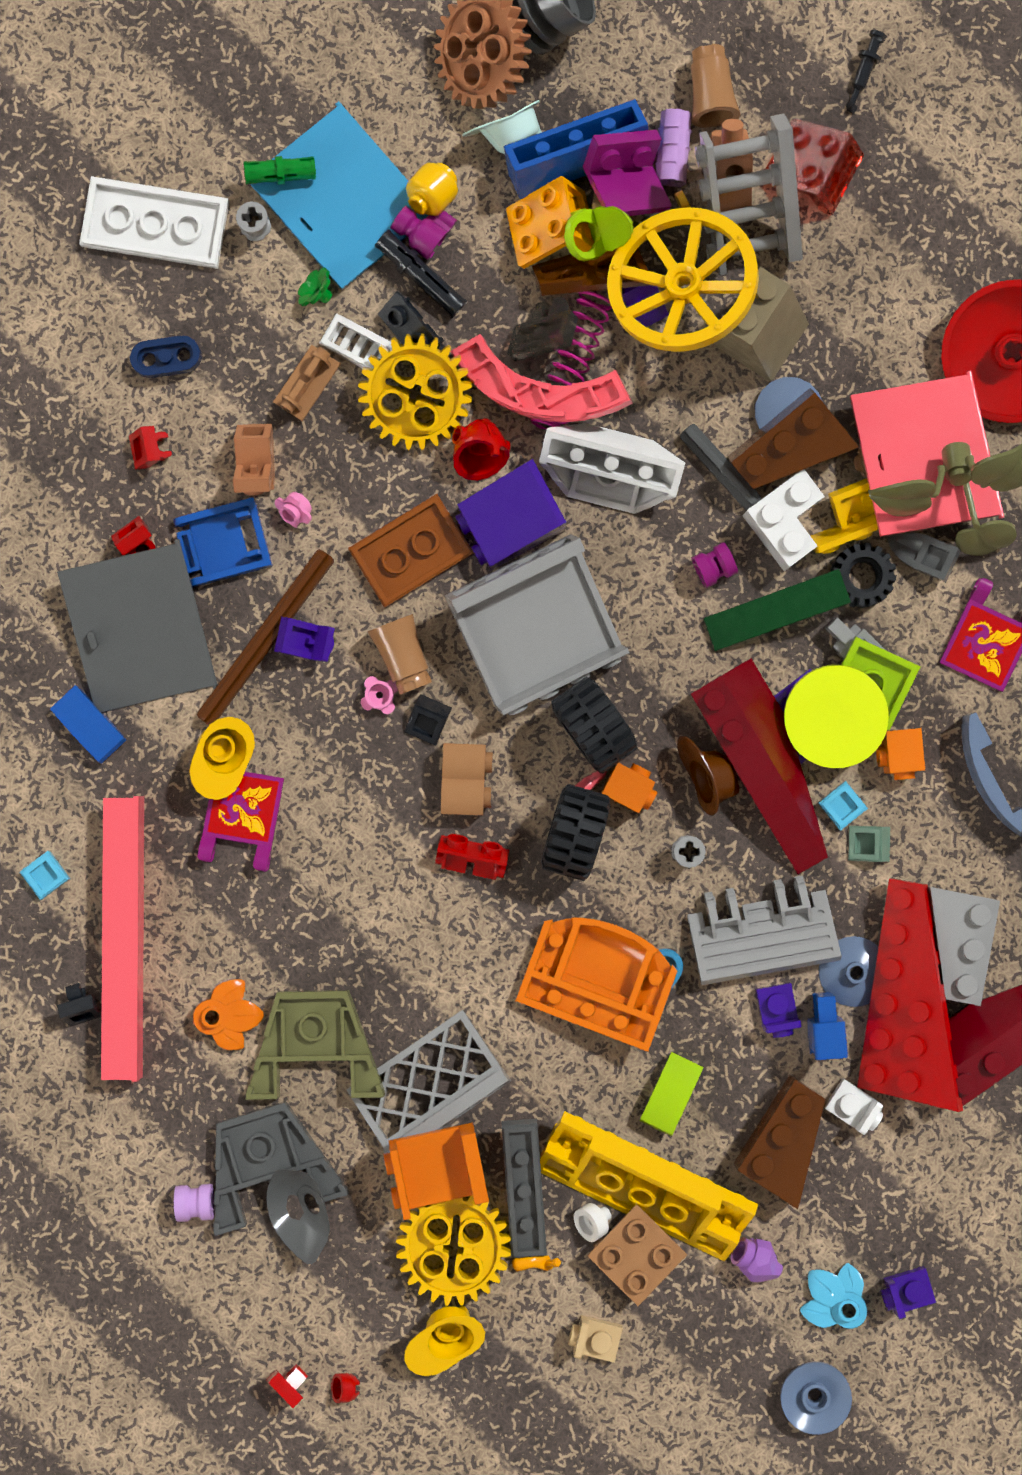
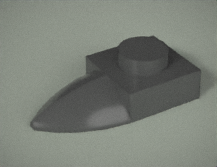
M905 532L891 535L887 538L892 551L904 563L916 571L945 583L961 552L955 546L920 533Z

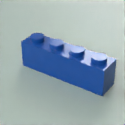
M636 99L505 145L504 152L508 175L519 199L525 198L530 193L560 176L565 177L569 181L587 176L583 169V164L593 135L648 130V123Z

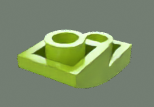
M671 1052L639 1121L672 1136L704 1067Z

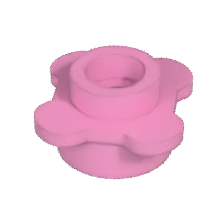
M292 492L285 499L278 497L275 500V506L279 510L281 518L293 527H297L299 523L308 524L311 521L310 513L312 508L307 498L302 494Z
M374 676L368 677L364 682L366 690L365 697L361 699V706L368 711L378 709L384 714L392 713L395 709L393 703L394 694L398 692L396 682H392V680L384 682ZM378 692L383 693V697L380 699L376 697Z

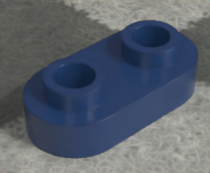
M174 336L142 341L134 346L130 354V362L133 369L145 378L189 373L200 365L202 359L200 347L195 340L188 336ZM182 350L190 352V358L187 361H180L178 359V354ZM148 355H153L156 358L152 366L144 365V359Z

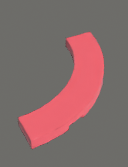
M481 334L450 351L453 357L461 356L458 366L460 368H468L467 378L483 394L500 406L528 418L552 422L584 421L617 412L633 404L616 370L589 381L572 383V385H551V383L536 381L512 371L495 356Z

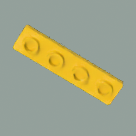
M867 478L828 493L837 525L811 535V538L817 544V547L814 549L816 553L827 554L834 552L840 548L841 544L851 540L867 539L872 536L874 531L878 530L873 502L868 493L870 488Z

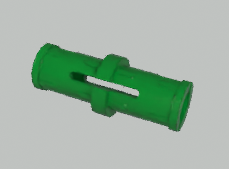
M275 156V160L243 161L246 185L263 182H277V185H284L285 181L316 179L314 156L283 159L282 156Z

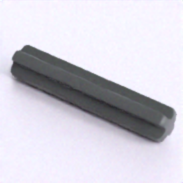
M692 424L681 433L680 439L745 510H748L760 501L761 496L749 485L739 471L697 425Z

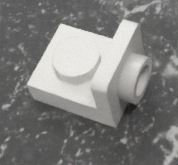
M842 1078L824 1106L826 1110L854 1127L863 1135L868 1130L873 1131L883 1117V1113L880 1112L883 1105L844 1078Z

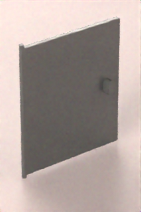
M179 539L174 540L175 544L57 572L92 701L100 712L211 686L215 689L218 685Z

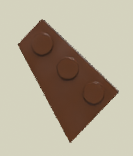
M809 388L732 452L728 458L749 485L756 489L859 448V446L818 395Z

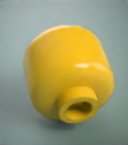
M426 163L421 166L406 185L410 207L421 215L437 216L441 214L456 198L458 193L457 177L454 172L443 163Z

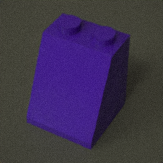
M533 459L457 504L460 514L456 515L455 518L464 535L471 532L476 542V545L471 548L479 564L482 566L487 563L490 570L565 532L566 520Z

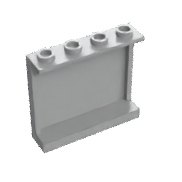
M570 534L445 595L446 601L494 706L503 715L507 713L508 715L518 714L527 709V703L537 698L544 700L553 697L559 692L558 688L570 682L571 684H576L585 677L589 678L590 672L600 667L603 669L613 667L621 662L622 656L629 653L628 648L621 645L582 555V552L585 551L581 539L577 536Z

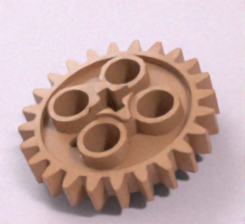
M457 0V4L447 5L450 16L440 17L445 27L444 30H436V34L442 39L441 43L434 45V48L441 51V56L436 58L434 62L443 66V69L438 74V78H447L444 90L453 91L452 99L461 100L462 106H472L475 109L496 108L497 103L507 102L506 94L515 95L517 93L514 82H524L519 72L521 69H529V65L523 61L524 55L532 53L531 49L524 47V42L531 38V34L522 32L528 21L527 19H518L521 7L512 6L513 0Z

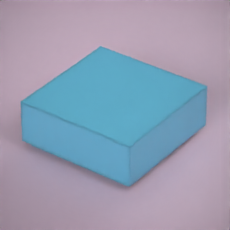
M846 781L818 802V805L839 830H842L868 809Z
M50 851L45 852L20 871V874L40 900H43L70 879Z

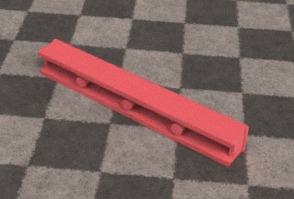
M144 796L103 798L101 1080H131V1082H137L143 1078Z

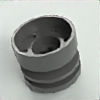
M513 0L512 6L521 7L518 19H527L528 21L522 32L531 34V38L525 41L524 45L534 53L541 55L546 54L555 46L564 42L567 35L573 36L595 21L596 16L594 0Z

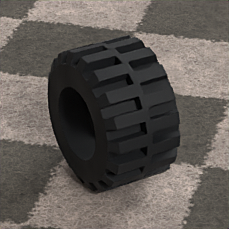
M585 677L551 701L556 717L587 761L598 772L605 773L638 749L637 740L631 729L605 692L594 680Z
M567 784L562 789L541 859L542 869L581 881H585L588 878L600 847L610 810L608 795Z

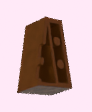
M789 1075L733 1164L740 1173L798 1209L826 1099L820 1093L792 1075Z

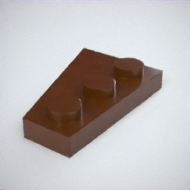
M616 249L605 252L600 258L595 260L581 261L570 254L532 265L534 277L542 296L607 290L609 266ZM637 249L631 256L627 266L649 271ZM625 278L622 279V288L649 286V284Z

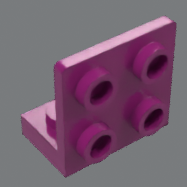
M657 129L593 135L583 169L601 206H615L627 213L628 216L661 213L670 210L672 204L652 166L662 141Z

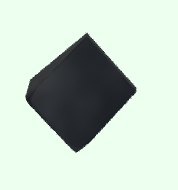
M420 694L404 732L436 746L452 707Z

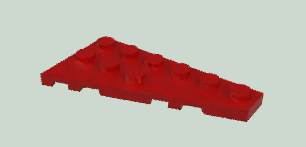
M889 878L857 1088L961 1112L963 1111L962 1099L958 1095L956 1082L958 1073L952 1057L950 1044L952 1035L944 985L941 984L938 965L940 960L939 953L935 949L932 929L934 928L928 884Z

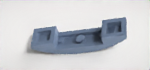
M969 713L962 717V744L971 778L982 799L995 816L1010 830L1022 837V807H1016L1011 810L980 751L993 743L977 713Z

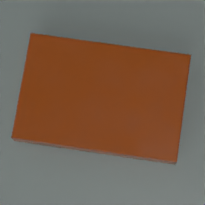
M435 494L348 548L384 608H387L474 554L438 494Z

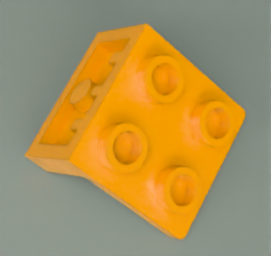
M560 176L506 208L519 267L525 269L566 246L564 239L565 226L568 219L572 216L571 212L583 208L589 209L583 189L565 177ZM580 222L574 230L575 245L581 251L588 252L592 248L594 241L588 224Z

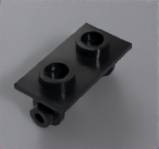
M397 291L379 311L378 315L402 344L405 342L406 334H410L413 343H418L420 335L424 334L425 344L430 345L436 337L438 338L437 349L442 350L445 347L443 345L444 339L439 337L429 324H425L422 321L423 317L412 305L409 297L405 298Z

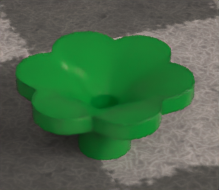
M323 267L319 271L313 270L308 275L306 282L298 289V295L300 296L298 303L301 306L305 307L309 303L315 304L318 300L324 304L330 301L332 292L327 289L330 285V271L327 268Z

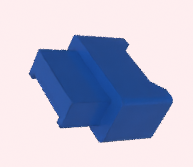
M831 992L812 993L814 1017L807 1018L810 1054L814 1053L815 1060L848 1058L845 1021L837 1016L835 996Z

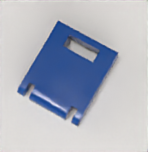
M254 497L173 519L175 527L190 525L189 530L177 532L176 534L181 543L188 574L200 571L203 576L190 579L192 588L273 566ZM252 518L260 549L247 552L239 521Z

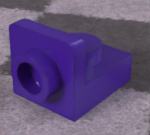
M790 982L755 989L762 1027L766 1033H772L773 1038L793 1035V1029L802 1027L801 1020L797 1016L792 984Z
M924 1266L883 1278L886 1289L881 1290L883 1302L887 1311L893 1310L898 1319L906 1318L905 1312L936 1303L927 1270Z

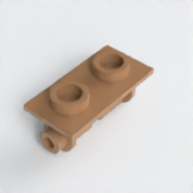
M311 345L273 403L303 422L341 363L330 357L331 354L321 347L316 348Z

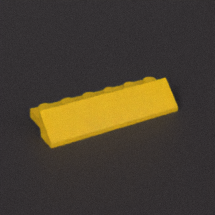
M564 1111L558 1123L555 1124L540 1155L541 1174L624 1214H627L637 1204L666 1234L724 1262L738 1245L741 1233L755 1216L758 1207L757 1203L746 1199L743 1195L723 1188L708 1178L696 1175L674 1162H669L643 1147L636 1146L617 1137L614 1133L605 1131L586 1122L583 1118L574 1116Z

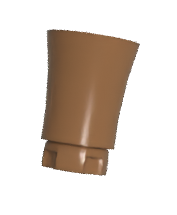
M712 44L694 49L692 51L693 62L691 65L693 125L700 128L722 126V123L727 119H739L741 113L735 98L729 61L725 56L724 46Z
M413 614L368 631L388 669L392 682L396 681L400 695L432 682L426 671L428 665L417 636Z

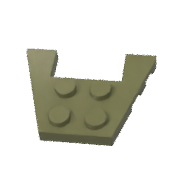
M349 990L279 991L276 993L265 1029L262 1047L255 1062L251 1083L246 1092V1100L280 1098L279 1062L350 1061L351 1098H383L385 1096L381 1078Z

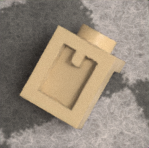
M581 1315L579 1325L572 1324L568 1345L573 1346L574 1358L581 1359L582 1355L615 1363L623 1326Z

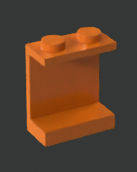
M473 1122L388 1140L390 1153L383 1154L387 1175H395L397 1187L390 1188L394 1209H402L404 1220L411 1219L410 1209L472 1195L475 1205L489 1202Z

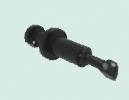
M878 30L870 31L869 36L871 40L867 50H860L858 54L861 62L852 83L854 91L846 105L847 111L855 114L857 110L856 100L859 92L866 87L874 63L879 64L881 61V57L876 53L880 43H884L887 35Z

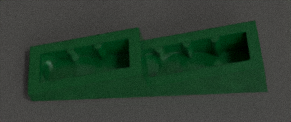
M840 569L705 617L704 621L714 650L717 651L850 604L851 601Z

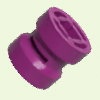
M724 542L714 546L712 551L707 554L701 552L691 557L693 566L705 588L715 585L717 580L723 576L729 578L738 574L735 560Z

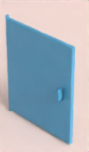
M338 101L335 104L337 107L276 155L282 156L283 159L314 156L316 179L285 181L284 185H277V182H263L250 185L319 265L330 271L329 276L343 290L384 256L379 249L374 247L376 242L390 229L391 224L405 205L409 208L411 207L408 203L409 197L406 192L408 182L406 177ZM416 213L417 218L420 220H423L429 216L427 214L421 215ZM390 229L400 241L407 237L406 235L400 236Z

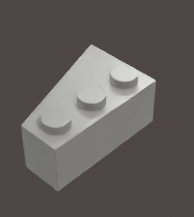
M928 887L934 928L932 929L935 949L939 953L940 964L938 968L941 984L944 985L945 998L947 1000L981 1006L1000 900Z

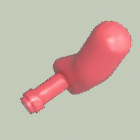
M598 771L584 777L575 786L592 790L606 776L607 771L603 774Z

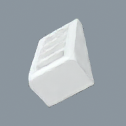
M337 313L319 342L320 345L362 369L363 367L374 368L368 358L370 355L377 356L378 348L381 344L389 350L392 349L391 342ZM343 327H346L349 330L340 346H338L334 342ZM357 333L360 335V338L352 352H350L347 348ZM368 341H371L373 344L365 358L359 357Z

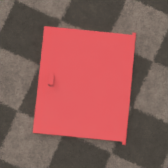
M967 371V375L850 395L870 490L920 479L936 483L938 476L937 466L943 465L942 449L950 443H967L970 446L971 455L974 456L975 464L990 457L971 371ZM944 476L939 496L931 498V507L911 516L898 517L890 515L872 500L880 537L971 521L963 485L954 486ZM971 480L969 485L978 520L999 516V519L1005 518L999 491L993 490L990 486L981 488L980 485L973 483Z

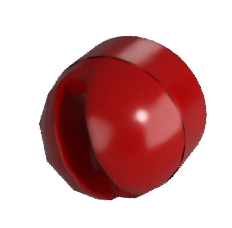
M336 1373L333 1376L331 1393L335 1403H348L357 1398L360 1391L356 1390L355 1385H360V1381L356 1376L350 1373Z

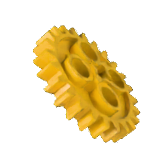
M406 334L405 342L402 345L393 337L391 339V350L382 344L379 346L381 358L374 355L369 356L368 360L374 368L363 367L361 373L369 378V380L359 381L358 384L359 388L367 391V393L359 396L358 401L369 403V406L363 410L362 415L374 416L369 426L371 429L379 425L383 427L380 434L381 439L389 433L394 435L392 440L393 446H396L400 439H405L406 449L410 450L413 441H418L421 450H424L426 439H430L435 446H438L439 434L450 439L451 432L448 427L456 428V426L461 425L460 421L456 418L457 415L462 417L468 416V410L461 406V404L472 402V397L463 393V391L472 388V382L461 380V378L468 374V368L457 369L456 366L461 361V356L458 355L450 359L448 355L451 346L447 345L442 350L437 349L438 338L436 337L430 345L425 344L424 334L420 335L418 343H413L410 334ZM403 360L410 361L415 366L416 371L410 377H402L396 371L397 363ZM435 374L443 375L448 380V386L444 390L436 391L430 387L428 383L429 378ZM391 378L409 389H413L415 384L420 385L423 395L441 399L445 404L443 406L437 405L422 395H418L416 399H411L409 397V390L387 384L386 379ZM389 393L397 394L402 400V405L398 409H389L384 405L383 397ZM420 407H428L434 412L435 417L432 421L423 423L416 418L415 412Z
M472 1195L468 1198L463 1197L418 1207L419 1212L410 1209V1220L412 1222H401L399 1227L407 1235L397 1236L396 1239L397 1244L405 1246V1248L397 1251L396 1258L407 1259L401 1265L400 1271L412 1272L408 1278V1285L419 1281L421 1284L418 1294L422 1295L429 1289L432 1291L431 1302L433 1303L439 1294L444 1295L445 1306L449 1305L452 1296H457L458 1302L462 1306L467 1294L475 1302L478 1301V1289H482L485 1293L489 1294L491 1288L488 1281L491 1280L498 1284L501 1281V1277L496 1272V1269L507 1271L508 1264L500 1258L511 1256V1249L502 1246V1244L511 1241L510 1234L500 1233L507 1226L506 1220L495 1221L499 1214L498 1207L488 1211L489 1202L475 1205ZM459 1215L458 1246L460 1248L456 1252L454 1276L448 1277L447 1269L450 1249L444 1245L450 1244L453 1217ZM433 1219H442L446 1222L448 1229L442 1234H436L429 1229L428 1224ZM469 1223H477L482 1227L483 1233L477 1238H471L464 1233L463 1229ZM436 1254L443 1259L444 1264L438 1269H431L426 1266L424 1259L429 1255ZM471 1258L478 1263L479 1268L473 1273H466L461 1270L459 1264L462 1260Z

